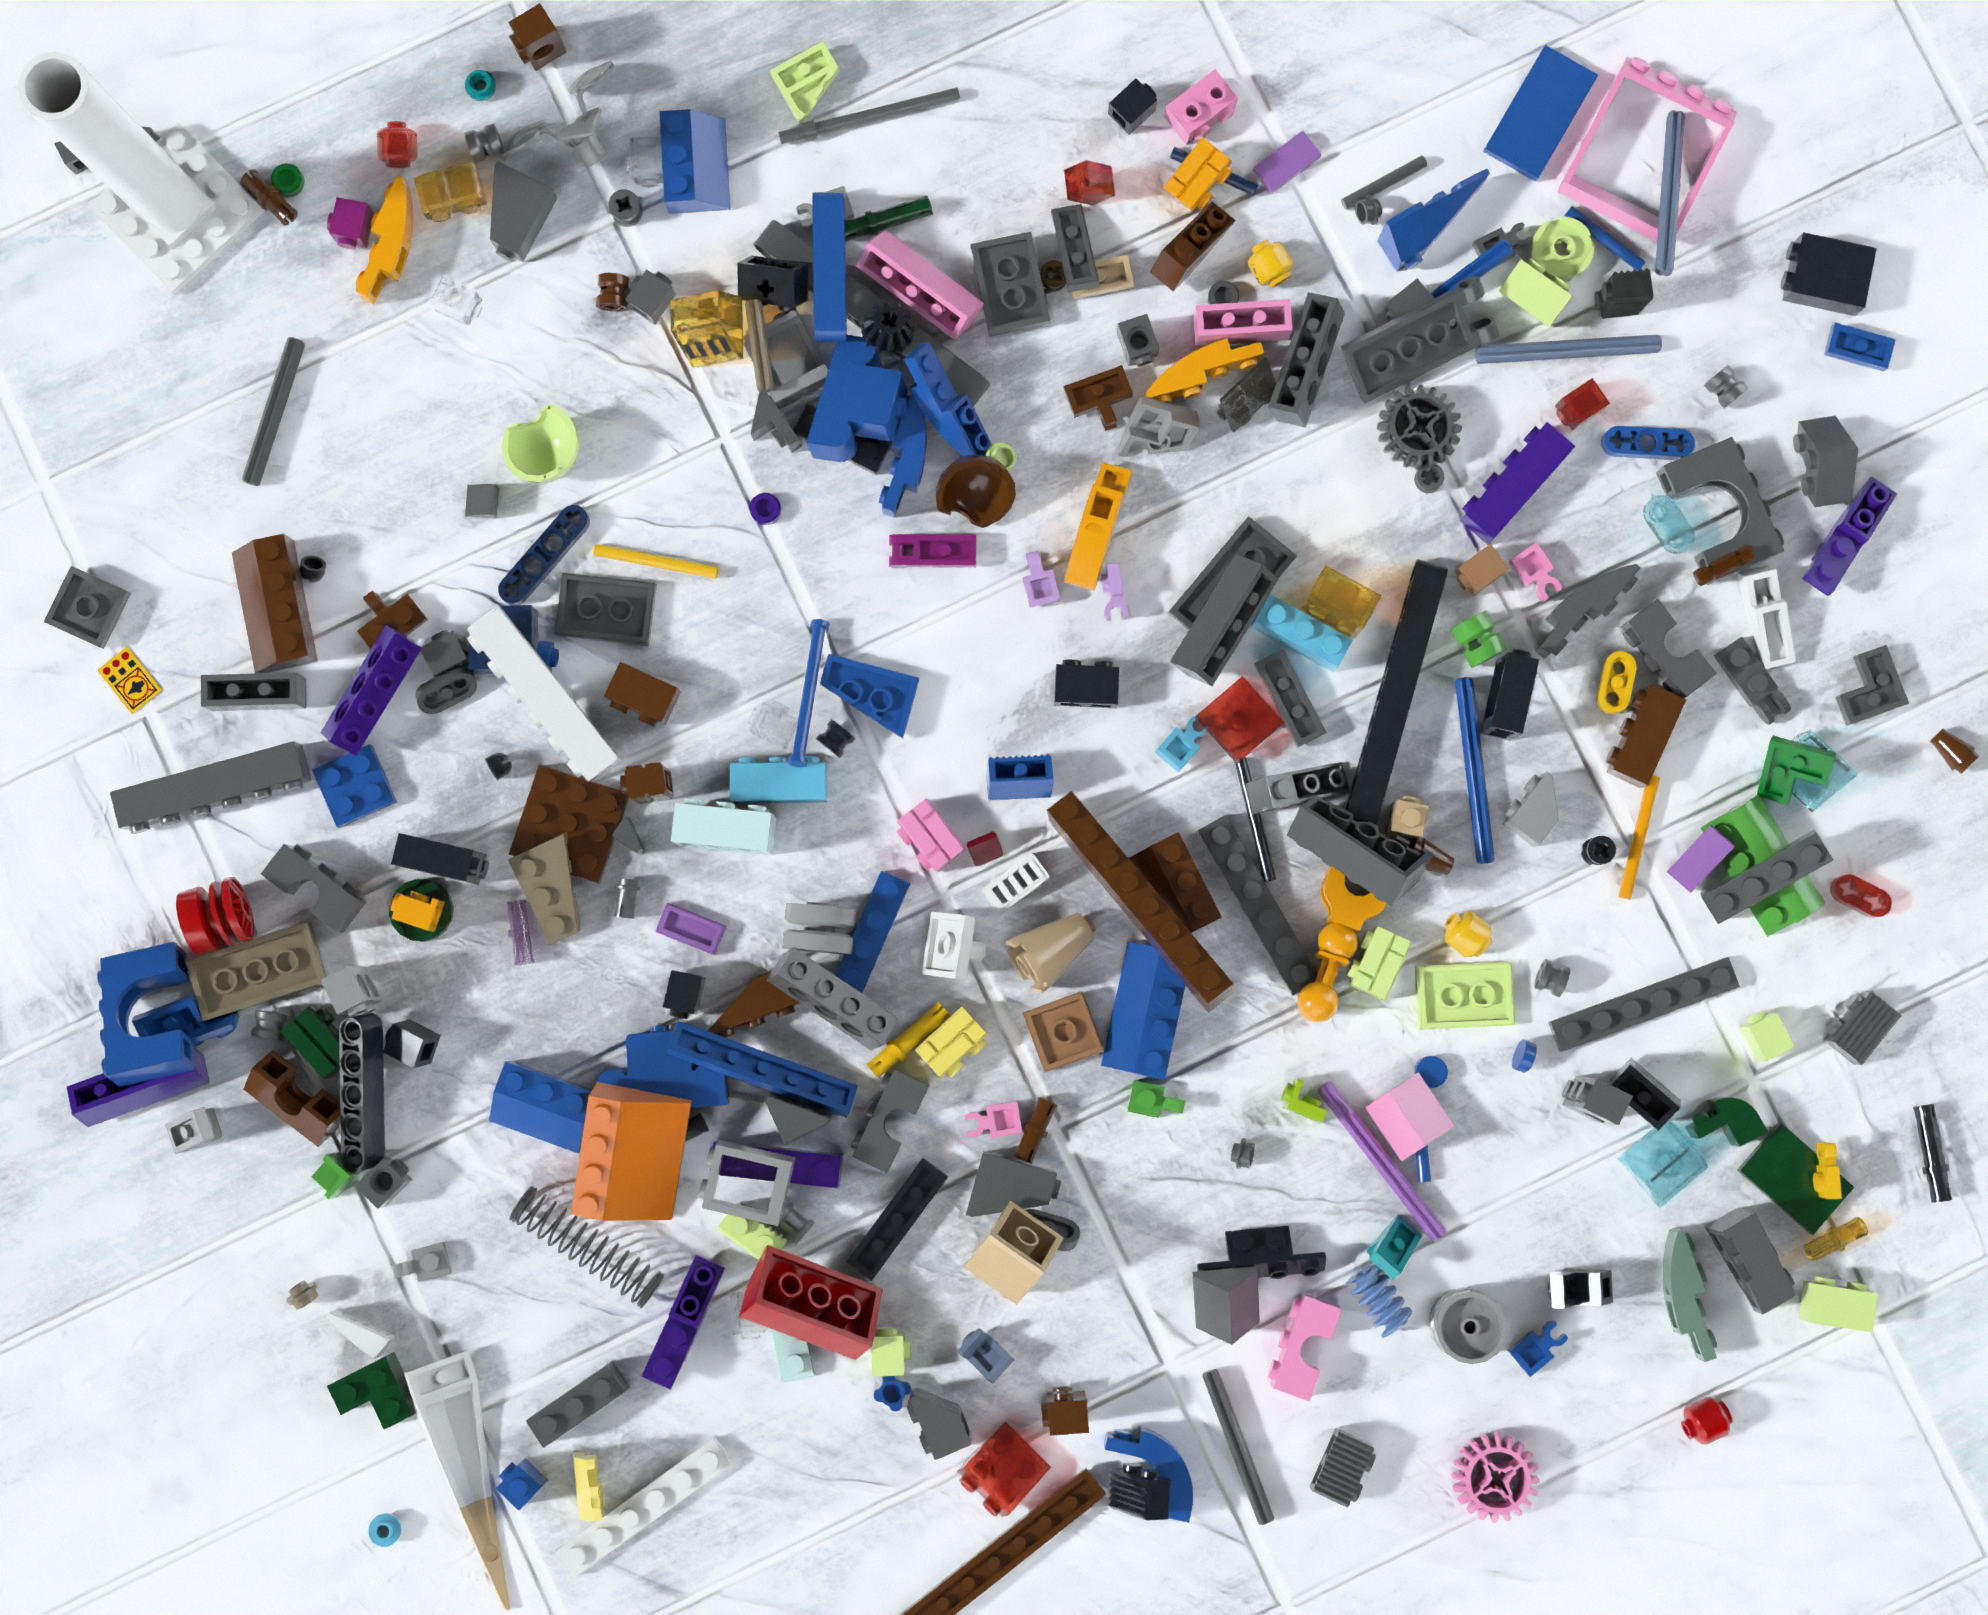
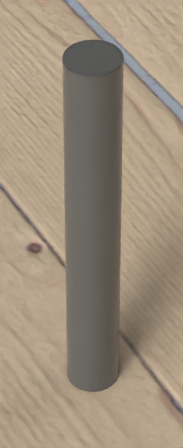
M1421 155L1342 198V206L1345 210H1348L1355 206L1358 200L1365 199V195L1374 196L1427 167L1425 157Z

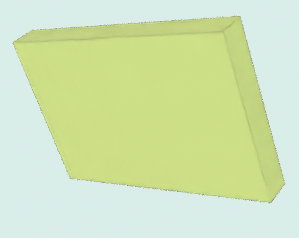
M1512 962L1415 966L1418 1030L1516 1025Z

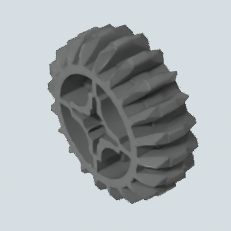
M1423 385L1417 387L1416 394L1410 386L1405 388L1404 395L1397 391L1393 395L1394 401L1388 399L1385 402L1384 406L1387 410H1381L1379 413V417L1383 421L1377 424V430L1385 433L1378 437V441H1388V444L1383 449L1384 453H1389L1393 450L1395 452L1392 457L1393 462L1398 461L1400 457L1404 458V468H1407L1411 461H1414L1416 470L1422 468L1423 461L1425 464L1427 463L1429 468L1434 466V459L1442 464L1446 460L1445 454L1451 456L1455 451L1452 445H1458L1460 442V438L1456 434L1462 431V425L1454 422L1458 421L1461 415L1460 413L1450 412L1456 404L1455 402H1450L1447 405L1444 403L1447 397L1446 393H1442L1439 398L1434 396L1436 393L1435 387H1431L1428 394L1425 393ZM1412 406H1425L1433 411L1422 413L1416 407L1412 408ZM1401 411L1404 415L1403 420L1405 421L1406 429L1398 436L1395 420L1397 413ZM1441 420L1443 438L1438 445L1435 441L1436 435L1433 432V426L1437 421ZM1416 422H1418V425L1420 423L1424 425L1429 422L1422 433L1421 430L1419 432L1415 430L1410 433ZM1417 442L1428 450L1413 449L1406 444Z

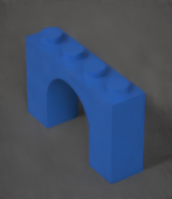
M176 942L100 958L101 970L97 973V979L102 989L99 1011L103 1017L104 1028L100 1030V1039L105 1048V1058L102 1059L101 1065L105 1077H108L119 1087L194 1070L193 1040L181 1029L147 1037H136L130 1034L128 1026L131 1010L142 996L156 989L189 982L188 969L185 962L187 960V953Z

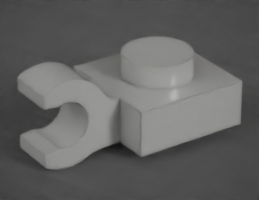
M445 1242L411 1250L413 1260L390 1266L393 1279L416 1273L418 1282L452 1273Z

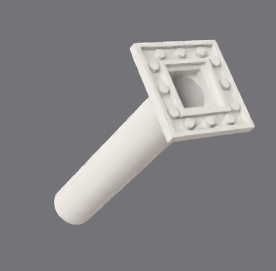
M55 51L43 53L30 60L21 71L18 91L20 100L27 111L108 186L88 207L172 294H178L265 213L264 209L179 122L155 142L86 68L70 55Z

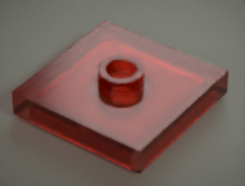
M1243 676L1195 717L1236 764L1285 723Z

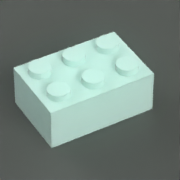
M684 798V804L675 803L671 842L684 847L773 856L777 818L765 806L748 805L747 810H739L738 806H735L734 803L716 802L715 807H709L707 803H703V800Z

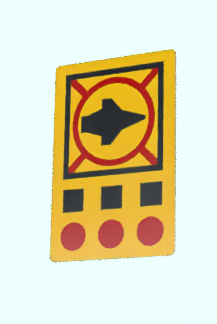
M125 647L97 670L131 714H134L162 691L128 647Z

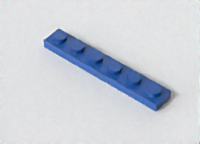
M677 1021L666 1054L845 1118L850 1114L858 1087L856 1084L681 1021Z

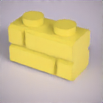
M961 1006L920 1044L915 1051L940 1078L945 1074L951 1078L964 1066L960 1060L967 1053L970 1052L974 1057L988 1044L984 1040L988 1034Z

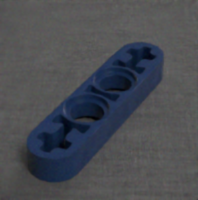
M570 505L564 508L501 580L498 586V593L505 603L509 605H521L587 531L590 526V518L582 507ZM579 513H581L579 519L582 521V523L579 526L573 524L567 530L572 535L568 539L567 536L557 528L560 525H562V527L566 529L571 523L568 519L569 515L573 514L574 516H577ZM554 535L560 536L563 540L561 549L556 552L549 551L546 547L548 538ZM532 559H538L543 565L541 572L534 576L527 574L526 564ZM520 572L531 583L527 586L525 582H522L518 587L520 595L518 597L511 595L507 598L509 595L507 587L510 584L514 587L518 585L521 579L516 575Z

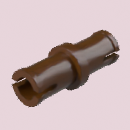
M249 170V173L253 176L252 178L247 173L242 176L241 185L246 187L258 199L257 203L263 209H268L282 225H289L286 217L291 222L296 219L298 215L297 210L281 197L280 190L277 187L270 186L256 170Z
M1038 1098L1029 1123L1024 1124L1023 1129L1025 1132L1016 1153H1014V1157L1033 1164V1159L1042 1138L1046 1139L1048 1135L1046 1129L1055 1108H1057L1056 1104L1043 1098Z

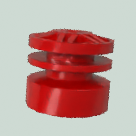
M235 877L225 878L221 883L218 881L211 882L209 892L203 887L198 886L177 894L176 910L180 928L185 941L195 955L201 956L220 950L223 940L229 946L237 945L239 940L241 942L253 940L255 925L252 909L243 887Z

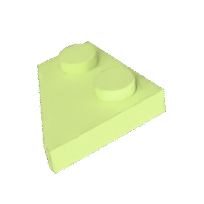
M824 41L769 71L800 125L806 120L839 72V68Z

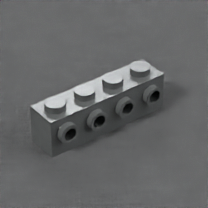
M1236 554L1170 662L1185 675L1213 687L1278 579L1263 564Z

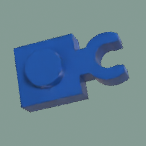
M1553 1320L1543 1325L1541 1335L1537 1336L1531 1330L1507 1350L1529 1377L1533 1376L1555 1357L1549 1350L1552 1346H1561L1568 1340L1567 1335L1564 1333L1556 1339L1551 1337V1330L1557 1326V1323Z

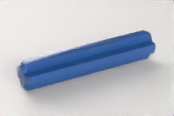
M1500 240L1433 290L1431 295L1437 298L1456 288L1460 281L1468 277L1477 276L1481 278L1512 255L1513 248L1507 240Z

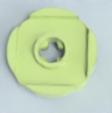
M1560 217V219L1549 220L1543 223L1534 234L1530 244L1529 258H1532L1546 268L1543 275L1547 278L1554 280L1557 276L1564 282H1569L1582 274L1592 261L1594 245L1592 246L1591 234L1588 228L1576 219ZM1562 242L1568 245L1566 250L1570 254L1558 255L1554 244L1561 245Z

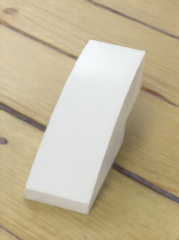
M1763 566L1737 573L1747 620L1762 665L1765 669H1770L1796 662L1787 603L1781 599L1777 569Z

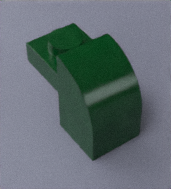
M1713 1097L1706 1100L1712 1112L1710 1113L1707 1109L1691 1117L1693 1122L1685 1126L1690 1137L1700 1139L1722 1128L1730 1145L1741 1147L1768 1132L1754 1107L1744 1100L1733 1097Z

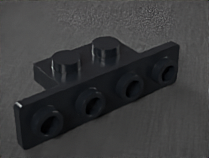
M1288 1225L1225 1231L1228 1261L1197 1264V1271L1257 1266L1258 1278L1282 1279L1293 1274L1314 1276L1325 1271L1326 1253L1315 1252L1293 1255Z

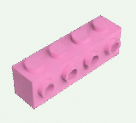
M887 230L867 243L856 265L954 340L973 325L984 305L982 301Z

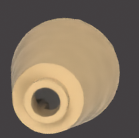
M1075 913L1011 937L1005 941V945L1011 946L1006 951L1023 980L1025 981L1030 978L1035 983L1030 988L1034 992L1041 994L1047 991L1094 940L1093 932L1096 931V928L1087 915L1081 916L1079 913Z

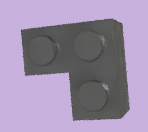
M1836 415L1798 421L1797 434L1793 437V446L1795 452L1800 453L1806 466V475L1801 480L1804 496H1808L1814 507L1852 502L1858 447Z

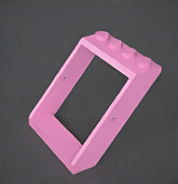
M1627 56L1557 192L1657 242L1659 217L1574 175L1624 77L1722 126L1678 211L1677 233L1735 122L1737 111L1733 110L1734 107L1725 100L1717 99L1715 101L1705 96V91L1697 86L1689 85L1687 87L1677 82L1678 78L1667 71L1660 73L1650 68V64L1639 57L1632 59Z

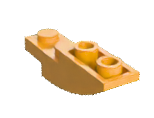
M398 175L394 182L387 186L384 193L385 201L380 211L377 210L372 217L371 232L379 242L372 246L369 253L370 261L366 270L361 271L356 280L355 292L364 301L373 305L387 277L399 282L410 251L413 232V203L410 187L403 177Z
M1228 338L1204 346L1168 368L1146 391L1145 397L1169 404L1173 398L1184 396V399L1197 397L1202 394V390L1206 389L1208 383L1207 376H1210L1211 379H1217L1228 375L1229 370L1240 368L1241 371H1247L1259 366L1258 362H1262L1265 354L1262 343L1258 342L1231 350Z
M1102 462L1096 482L1092 485L1076 535L1065 576L1066 583L1095 591L1113 538V531L1132 478V470Z

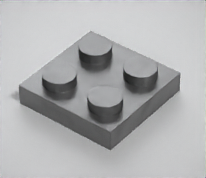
M70 566L43 622L104 649L131 593L76 567Z

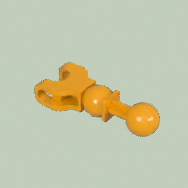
M1329 866L1320 888V897L1328 912L1325 923L1327 925L1322 928L1318 935L1317 944L1319 951L1315 954V958L1320 959L1321 963L1315 981L1304 986L1297 998V1006L1301 1015L1307 1020L1316 1023L1325 1022L1336 1013L1338 996L1333 989L1339 967L1345 968L1350 962L1348 959L1356 952L1358 945L1356 934L1361 930L1363 922L1374 918L1384 910L1386 902L1378 900L1371 892H1368L1365 896H1355L1350 893L1344 884L1345 875Z

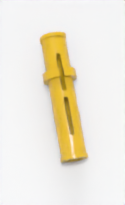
M937 1001L934 1006L894 1041L890 1039L886 1042L888 1046L871 1061L867 1062L866 1065L880 1079L899 1060L903 1062L907 1058L905 1055L947 1018H950V1014Z

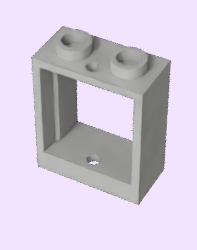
M720 1140L716 1147H710L706 1166L711 1167L708 1180H702L698 1198L703 1199L702 1208L778 1226L782 1220L796 1158ZM724 1155L778 1167L768 1211L714 1199Z

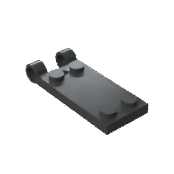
M1473 276L1463 279L1456 285V288L1340 346L1360 399L1365 404L1498 337L1499 332L1494 318L1485 317L1479 319L1469 327L1462 306L1475 302L1484 296L1485 292L1479 277ZM1455 319V325L1449 327V322Z

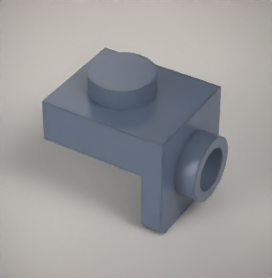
M980 1328L970 1332L963 1339L962 1346L958 1350V1353L967 1359L992 1384L1015 1360L990 1334Z

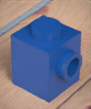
M525 1458L517 1466L511 1462L498 1476L502 1482L495 1489L520 1511L544 1486L548 1479Z

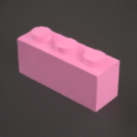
M1290 299L1196 305L1193 315L1196 346L1209 345L1228 338L1229 344L1289 340L1293 330Z

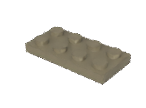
M304 922L254 938L251 941L238 943L234 946L185 960L203 1021L213 1020L322 985L321 979L326 977L310 922Z

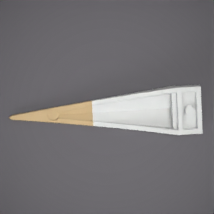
M466 1350L407 1371L404 1375L412 1397V1405L503 1609L509 1611L510 1603L494 1511L479 1386L469 1351Z

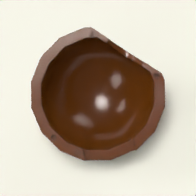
M967 455L955 460L940 475L936 486V504L939 512L949 516L951 512H958L968 518L971 524L981 528L988 527L1001 520L1011 509L1016 497L1015 482L1006 467L998 460L982 455Z

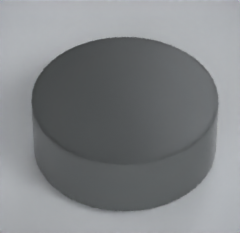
M1228 281L1215 283L1208 293V304L1238 303L1239 301L1237 287Z

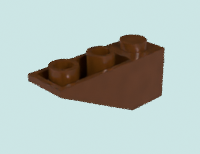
M1212 201L1162 249L1150 273L1174 292L1191 275L1236 220Z
M768 973L755 978L707 1031L726 1038L736 1034L735 1027L746 1024L747 1029L766 1023L765 1016L776 1013L777 1018L796 1012L794 1006L801 1003L766 981L770 975Z

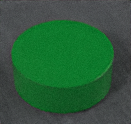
M285 163L277 166L271 175L272 185L280 190L282 196H296L304 187L305 180L303 174L292 164Z

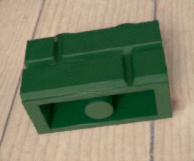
M309 1006L286 1026L281 1033L323 1079H331L340 1071L339 1030L332 1024L335 1018L326 1008L321 1006L318 1009L317 1006Z

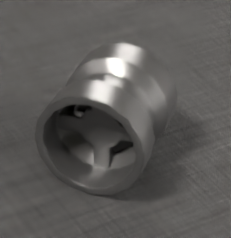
M494 123L485 126L482 131L476 132L471 130L464 133L469 151L475 163L485 160V157L488 155L499 156L505 152Z
M1729 365L1704 384L1709 392L1715 393L1718 396V402L1724 409L1749 388L1743 381H1738L1735 378L1734 370Z

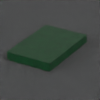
M1780 1122L1773 1127L1737 1169L1740 1174L1810 1235H1814L1854 1189V1186L1840 1175L1842 1199L1820 1198L1813 1185V1175L1817 1173L1816 1165H1819L1817 1154Z

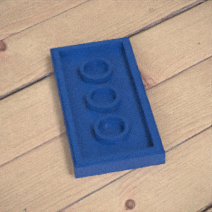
M1545 45L1483 152L1537 182L1596 81L1598 74Z

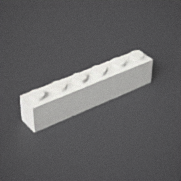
M499 604L468 627V632L470 633V636L467 638L468 642L478 654L481 651L486 653L491 660L487 663L491 671L498 679L502 676L506 678L511 685L507 688L511 696L518 704L522 701L526 703L531 710L527 713L529 718L538 729L542 726L546 728L551 735L547 740L557 753L564 751L570 758L567 765L577 778L583 775L587 781H590L618 759L614 749Z

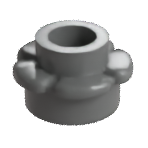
M1365 195V199L1358 200L1355 204V213L1360 224L1376 225L1379 217L1382 215L1381 203L1378 199H1374L1372 195Z
M1242 1138L1240 1144L1234 1143L1231 1152V1162H1236L1237 1169H1241V1167L1250 1169L1253 1162L1255 1144L1246 1142V1138Z

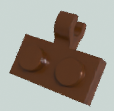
M1122 365L1064 386V392L1074 418L1098 410L1105 431L1117 427V419L1111 405L1133 397L1132 389Z
M372 590L363 597V600L377 616L357 630V632L371 649L385 625L408 636L428 621V618L409 594H406L390 607H387L380 596Z

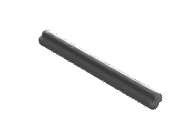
M288 337L242 476V481L246 484L259 486L305 347V343L300 339Z
M1217 1369L1208 1370L1202 1374V1378L1259 1525L1268 1524L1274 1520V1515L1222 1378Z

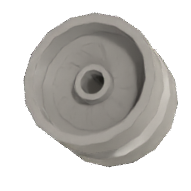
M786 903L785 920L791 924L804 925V930L788 929L784 931L782 948L852 955L853 938L847 934L834 933V928L850 929L855 926L856 910L836 907L835 904Z
M1464 1287L1449 1290L1440 1296L1431 1308L1428 1322L1431 1337L1439 1349L1456 1361L1471 1365L1487 1362L1497 1355L1505 1343L1508 1329L1505 1314L1497 1302L1477 1290ZM1468 1321H1472V1326H1468L1465 1332V1323Z

